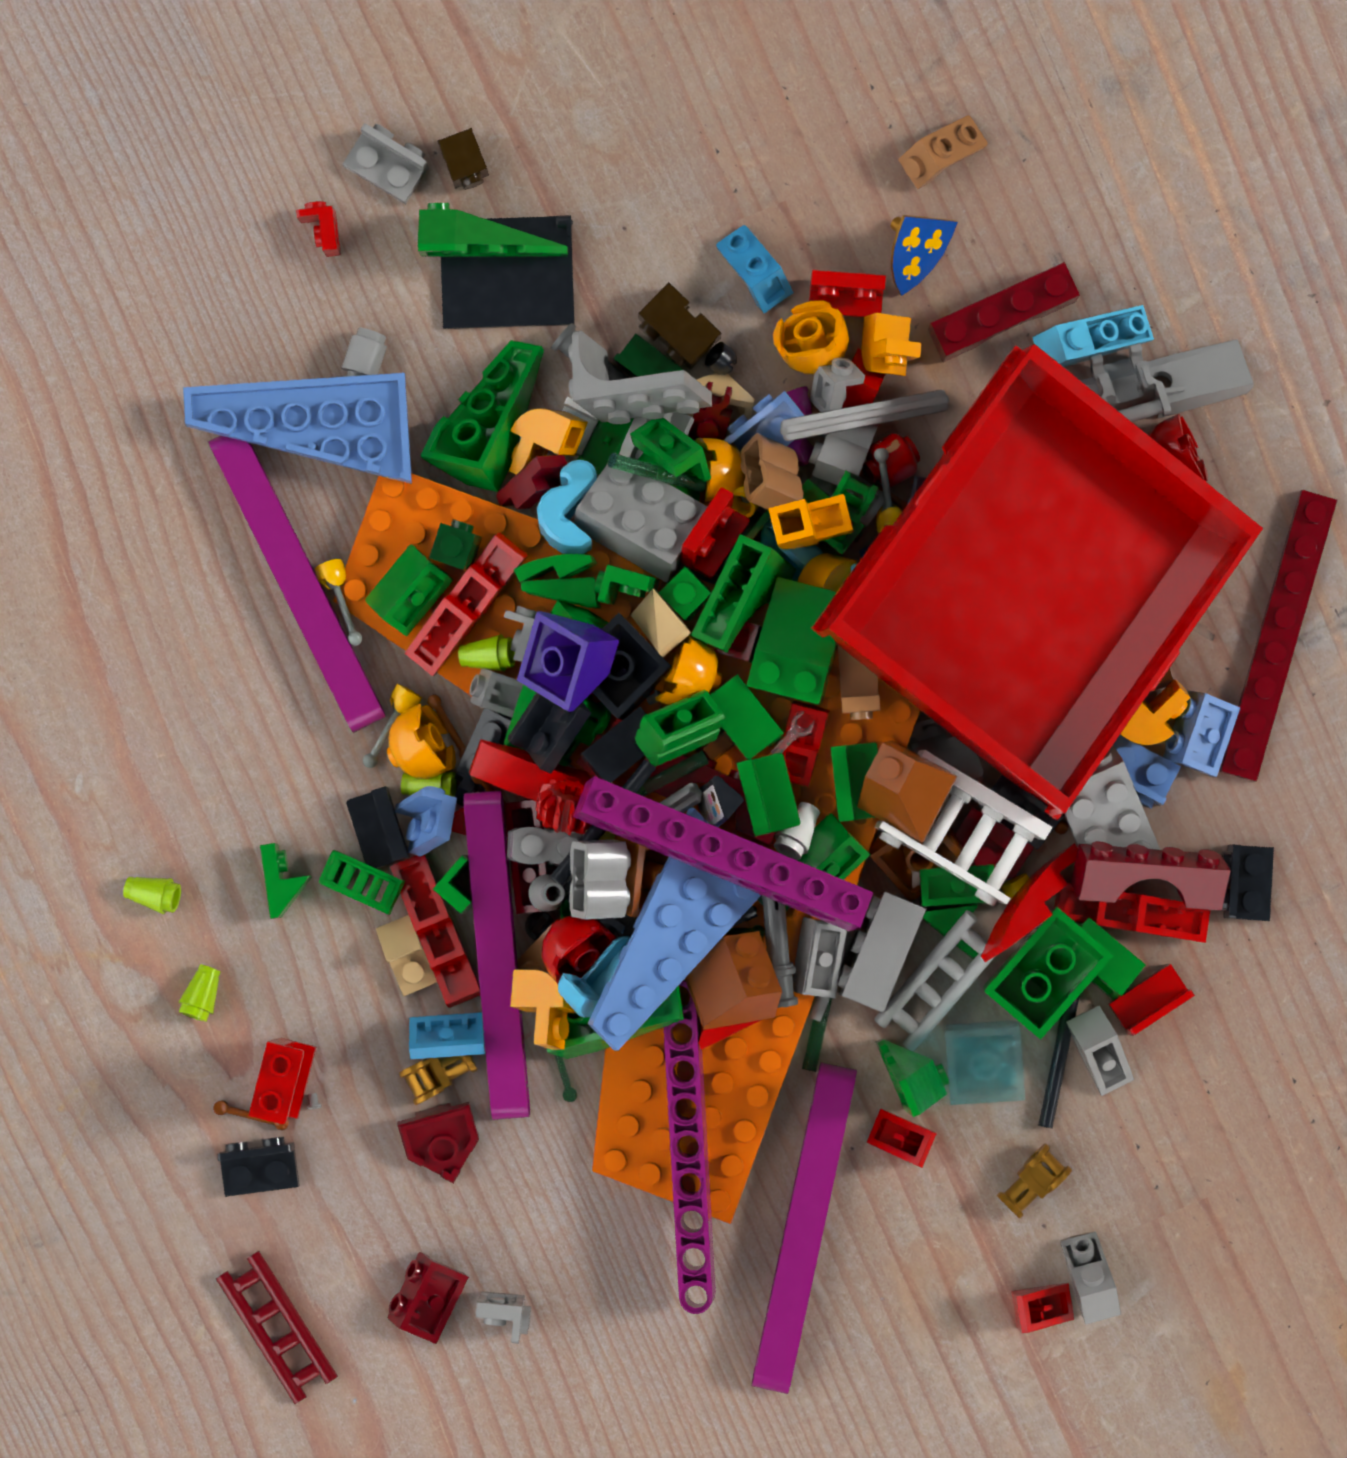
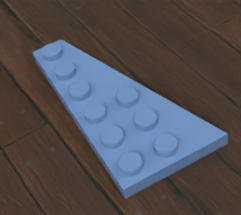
M405 373L183 387L185 424L187 427L412 484Z
M695 808L688 809L687 815L708 823ZM668 857L662 872L657 875L633 926L635 928L627 946H624L618 958L620 960L611 981L606 983L588 1025L613 1050L618 1051L761 895Z

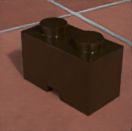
M668 282L638 313V319L642 322L638 327L651 341L655 342L658 338L668 347L665 354L679 367L685 364L691 370L721 339L722 333L701 312L695 318L688 311L690 302Z

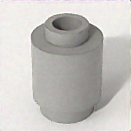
M358 328L357 334L351 337L341 369L348 372L347 376L376 375L379 373L387 346L384 345L386 336L366 328Z

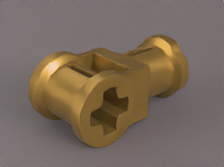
M472 1055L425 1058L398 1074L400 1078L406 1079L415 1097L413 1103L416 1106L443 1092L444 1088L453 1084L451 1080L468 1071L474 1073L478 1071ZM458 1060H462L460 1064L450 1069H447L448 1065ZM417 1074H419L426 1089L423 1088Z
M1047 1143L1037 1149L1016 1173L1020 1178L1004 1193L999 1192L996 1195L1019 1219L1024 1216L1022 1211L1037 1196L1043 1199L1048 1193L1055 1190L1072 1172L1069 1166L1064 1167L1049 1152L1050 1146ZM1042 1162H1044L1053 1171V1174H1051L1042 1165Z

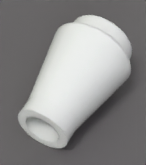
M801 802L797 808L801 824L796 827L780 830L775 834L776 842L774 848L780 854L795 860H800L803 854L808 853L816 821L820 815L819 809L807 802Z

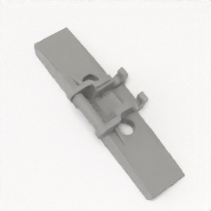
M1238 339L1173 354L1148 362L1143 361L1140 343L1129 345V358L1103 365L1102 354L1091 356L1090 368L1092 377L1081 380V382L1131 422L1155 415L1159 419L1245 395L1254 385ZM1158 376L1167 377L1172 385L1170 388H1164L1163 382L1155 378Z

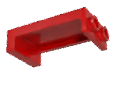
M285 1038L267 1041L248 1116L278 1124H285L288 1117L299 1118L317 1046Z

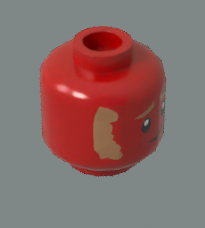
M892 433L870 445L866 456L867 462L863 464L868 478L873 483L878 481L882 485L879 462L875 460L874 452L878 448H885L889 453L886 465L889 486L892 488L909 479L917 472V463L920 462V455L909 437H902L899 434Z

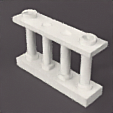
M919 750L918 755L958 776L949 792L951 797L923 844H920L884 821H877L874 826L882 832L879 838L897 849L903 844L976 888L975 896L993 907L996 902L1008 904L1011 898L1001 893L999 889L1028 841L1032 842L1034 837L1038 840H1045L1052 827L928 751ZM972 799L983 806L981 810L983 816L953 864L935 852L963 804H968ZM1002 819H1005L1015 825L1012 830L1015 834L985 883L967 871L995 823H1000Z

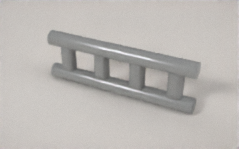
M968 910L965 911L890 999L884 1013L879 1012L874 1018L875 1022L883 1028H886L893 1020L908 1032L909 1035L903 1041V1044L913 1052L995 958L993 957L987 962H984L981 955L987 941L971 928L978 919ZM961 939L979 953L966 969L948 956ZM937 967H940L955 980L943 996L925 983ZM915 993L932 1007L920 1023L902 1009Z

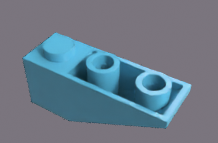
M1143 305L1055 325L1032 337L1035 345L1063 367L1088 361L1094 355L1102 354L1104 356L1127 349L1129 345L1143 344L1154 340Z

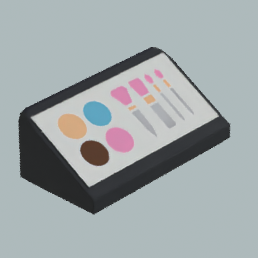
M715 775L699 788L703 794V799L698 803L701 815L709 824L715 827H719L726 822L744 801L743 797L718 775Z

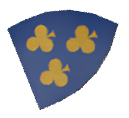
M903 215L902 218L896 217L892 220L890 227L896 232L891 251V272L893 282L901 296L918 285L933 270L943 256L958 221Z

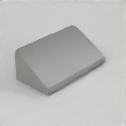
M803 918L794 965L796 967V973L793 974L794 992L835 999L847 930L823 920Z

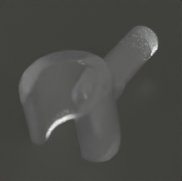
M805 711L797 712L791 721V729L774 747L771 753H783L799 736L810 734L815 725V720L808 728H800L797 725V719Z

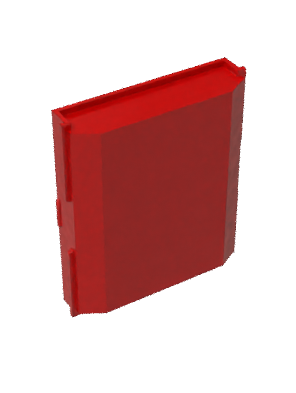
M1032 344L1023 350L1018 346L1012 348L942 445L944 454L894 524L883 527L811 629L822 638L830 635L843 650L1014 784L1048 804L1044 812L1053 819L1059 820L1061 815L1067 812L1149 692L1156 689L1180 654L1179 649L1261 533L1263 527L1037 345Z

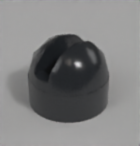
M719 342L713 346L705 359V365L720 375L732 372L733 367L731 364H737L736 353L724 342Z
M533 912L526 919V933L530 938L537 940L554 922L553 918L546 912ZM544 917L547 922L542 926L538 935L531 932L540 918Z

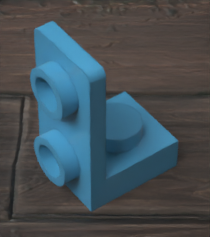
M746 225L741 226L716 244L718 251L746 283L756 305L763 313H766L794 293L781 266Z

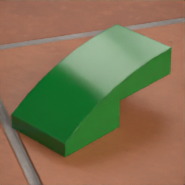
M561 554L540 558L525 563L513 570L520 583H523V581H533L554 569L560 579H568L596 565L597 562L591 555Z

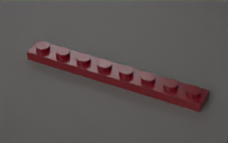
M1301 490L1299 493L1238 707H1240L1219 772L1257 782L1337 504L1336 499Z

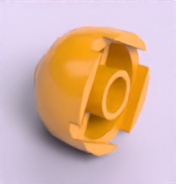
M809 301L799 304L791 309L793 315L788 317L785 322L781 318L776 324L773 332L774 345L779 355L791 369L805 375H814L819 366L831 365L833 359L845 356L849 342L846 322L838 309L832 308L830 303L826 301Z
M697 438L695 442L703 447L711 479L704 483L701 480L699 502L708 507L721 487L733 493L735 489L744 486L745 474L741 469L740 452L734 445L719 439Z
M689 634L679 643L675 652H668L664 659L672 667L655 687V690L662 692V694L655 697V700L670 705L686 697L691 698V695L702 690H706L708 693L715 692L720 686L722 673L717 672L718 659L714 649Z
M418 704L397 716L389 731V747L387 748L388 758L394 767H400L404 773L416 779H429L454 769L456 764L453 745L446 748L441 734H448L447 729L430 706L424 705L421 707V704Z

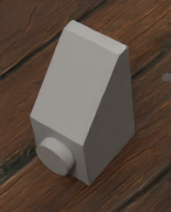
M1100 1006L1081 1013L1066 1022L1074 1043L1101 1096L1134 1080L1118 1035Z

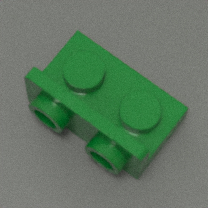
M607 565L605 571L600 570L598 573L594 592L599 593L597 601L614 605L618 591L645 598L646 591L657 590L660 579Z

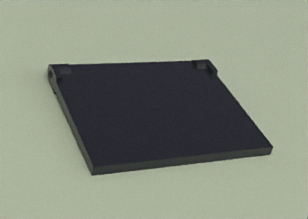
M571 215L487 218V220L565 245L568 248V257H441L443 329L569 325L571 323L575 325L571 227L573 221Z

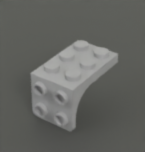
M573 332L572 343H570L568 348L573 378L569 381L570 396L576 404L601 422L625 424L630 422V418L660 419L665 416L664 413L694 414L699 412V408L712 407V392L685 370L609 381L607 351L584 332Z
M1112 745L1064 814L1076 844L1079 846V844H1092L1093 842L1100 841L1118 847L1138 844L1148 849L1160 850L1125 763L1114 745Z

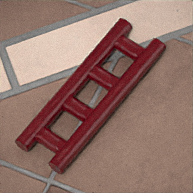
M257 1251L247 1258L252 1269L235 1280L226 1271L217 1277L216 1281L295 1405L307 1397L301 1388L303 1385L319 1375L325 1384H328L337 1378L338 1375L260 1251ZM261 1281L272 1300L253 1311L242 1292ZM280 1312L292 1331L273 1343L262 1323ZM301 1344L312 1363L293 1374L281 1355Z

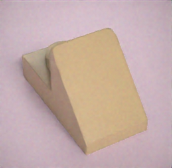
M409 915L376 928L386 961L390 963L403 997L437 983Z

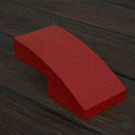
M793 701L779 753L784 755L790 782L809 787L830 710Z

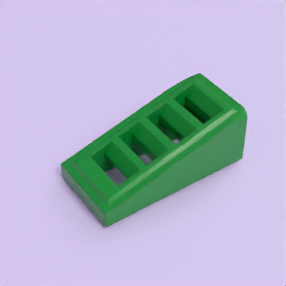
M594 577L534 580L521 583V591L533 596L559 600L592 609H601V602L597 601L599 593L594 592L596 582Z
M336 850L331 852L319 878V884L388 915L391 914L405 881ZM358 868L361 871L357 877V880L353 888L350 889L348 887L350 885V882L354 876L356 869ZM370 875H373L375 877L372 881V884L368 890L367 895L365 896L362 893L365 889V886L369 880ZM385 880L389 883L381 901L378 902L375 899Z

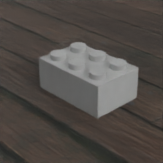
M615 453L577 506L574 524L591 539L662 581L669 583L682 564L680 562L682 544L707 506Z
M880 892L879 897L872 896L865 917L869 919L864 932L857 931L849 950L855 953L850 967L843 965L839 974L837 985L841 987L839 995L884 1013L926 909L887 892Z

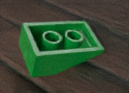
M777 577L746 686L818 705L823 703L838 643L830 635L822 638L811 627L834 597L835 591Z
M1057 906L1051 912L1052 916L1036 927L983 986V990L987 995L1040 1040L1114 956Z

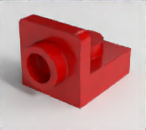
M316 201L304 204L305 209L296 210L297 219L300 223L319 222V225L313 227L316 248L322 247L326 257L340 256L337 214L333 206H327L326 202Z

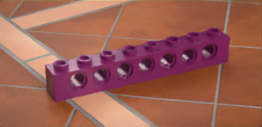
M596 776L586 782L573 817L847 931L861 928L874 893Z

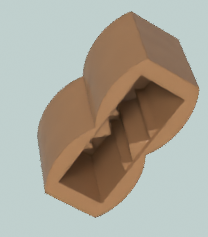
M756 433L741 449L740 454L741 469L745 474L744 492L747 500L767 510L771 507L802 500L804 493L801 480L797 476L799 464L796 452L790 447Z

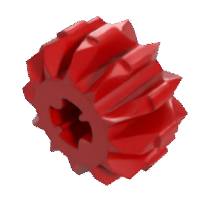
M567 778L564 781L552 779L550 783L543 784L536 802V819L542 822L543 827L553 828L555 833L566 832L568 835H571L572 832H576L578 834H585V831L589 829L591 824L573 817L585 785H582L580 780L573 782Z

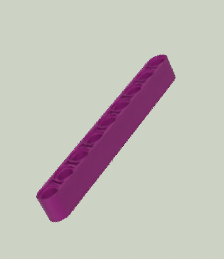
M221 435L208 441L351 731L355 733L385 718V712L352 645L348 642V637L322 585L317 579L316 573L252 444Z
M501 790L464 793L465 826L492 1120L530 1117V1098L522 1010L510 1007L513 970H518L509 859L507 858L503 794Z
M684 979L679 984V986H683L687 988V990L689 991L687 983ZM690 994V1001L687 1005L682 1006L684 1019L664 1027L679 1301L685 1311L691 1314H700L705 1312L715 1299L716 1285L703 1055L698 1044L701 1036V1021ZM685 1023L691 1028L692 1038L690 1042L681 1043L675 1039L673 1029L676 1024ZM678 1061H688L694 1067L692 1079L682 1080L677 1076L675 1067ZM689 1098L696 1104V1114L693 1117H684L679 1113L677 1105L680 1099ZM681 1137H694L699 1145L698 1152L692 1155L684 1153L679 1145ZM692 1173L698 1176L701 1182L698 1191L690 1192L683 1187L681 1181L684 1174ZM687 1211L698 1212L703 1220L702 1227L698 1229L689 1228L684 1222V1214ZM691 1248L701 1250L705 1257V1263L701 1266L689 1264L686 1259V1251ZM692 1286L702 1287L706 1291L707 1301L700 1304L694 1303L688 1296V1289Z
M820 1062L755 1363L752 1387L784 1394L789 1393L855 1086L856 1069Z

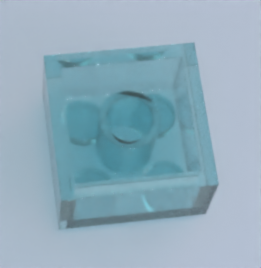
M1018 1020L946 1024L945 1041L950 1105L1025 1100L1026 1087L1021 1023Z

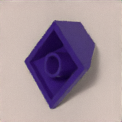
M537 611L517 681L568 712L574 711L609 675L619 640L592 624Z

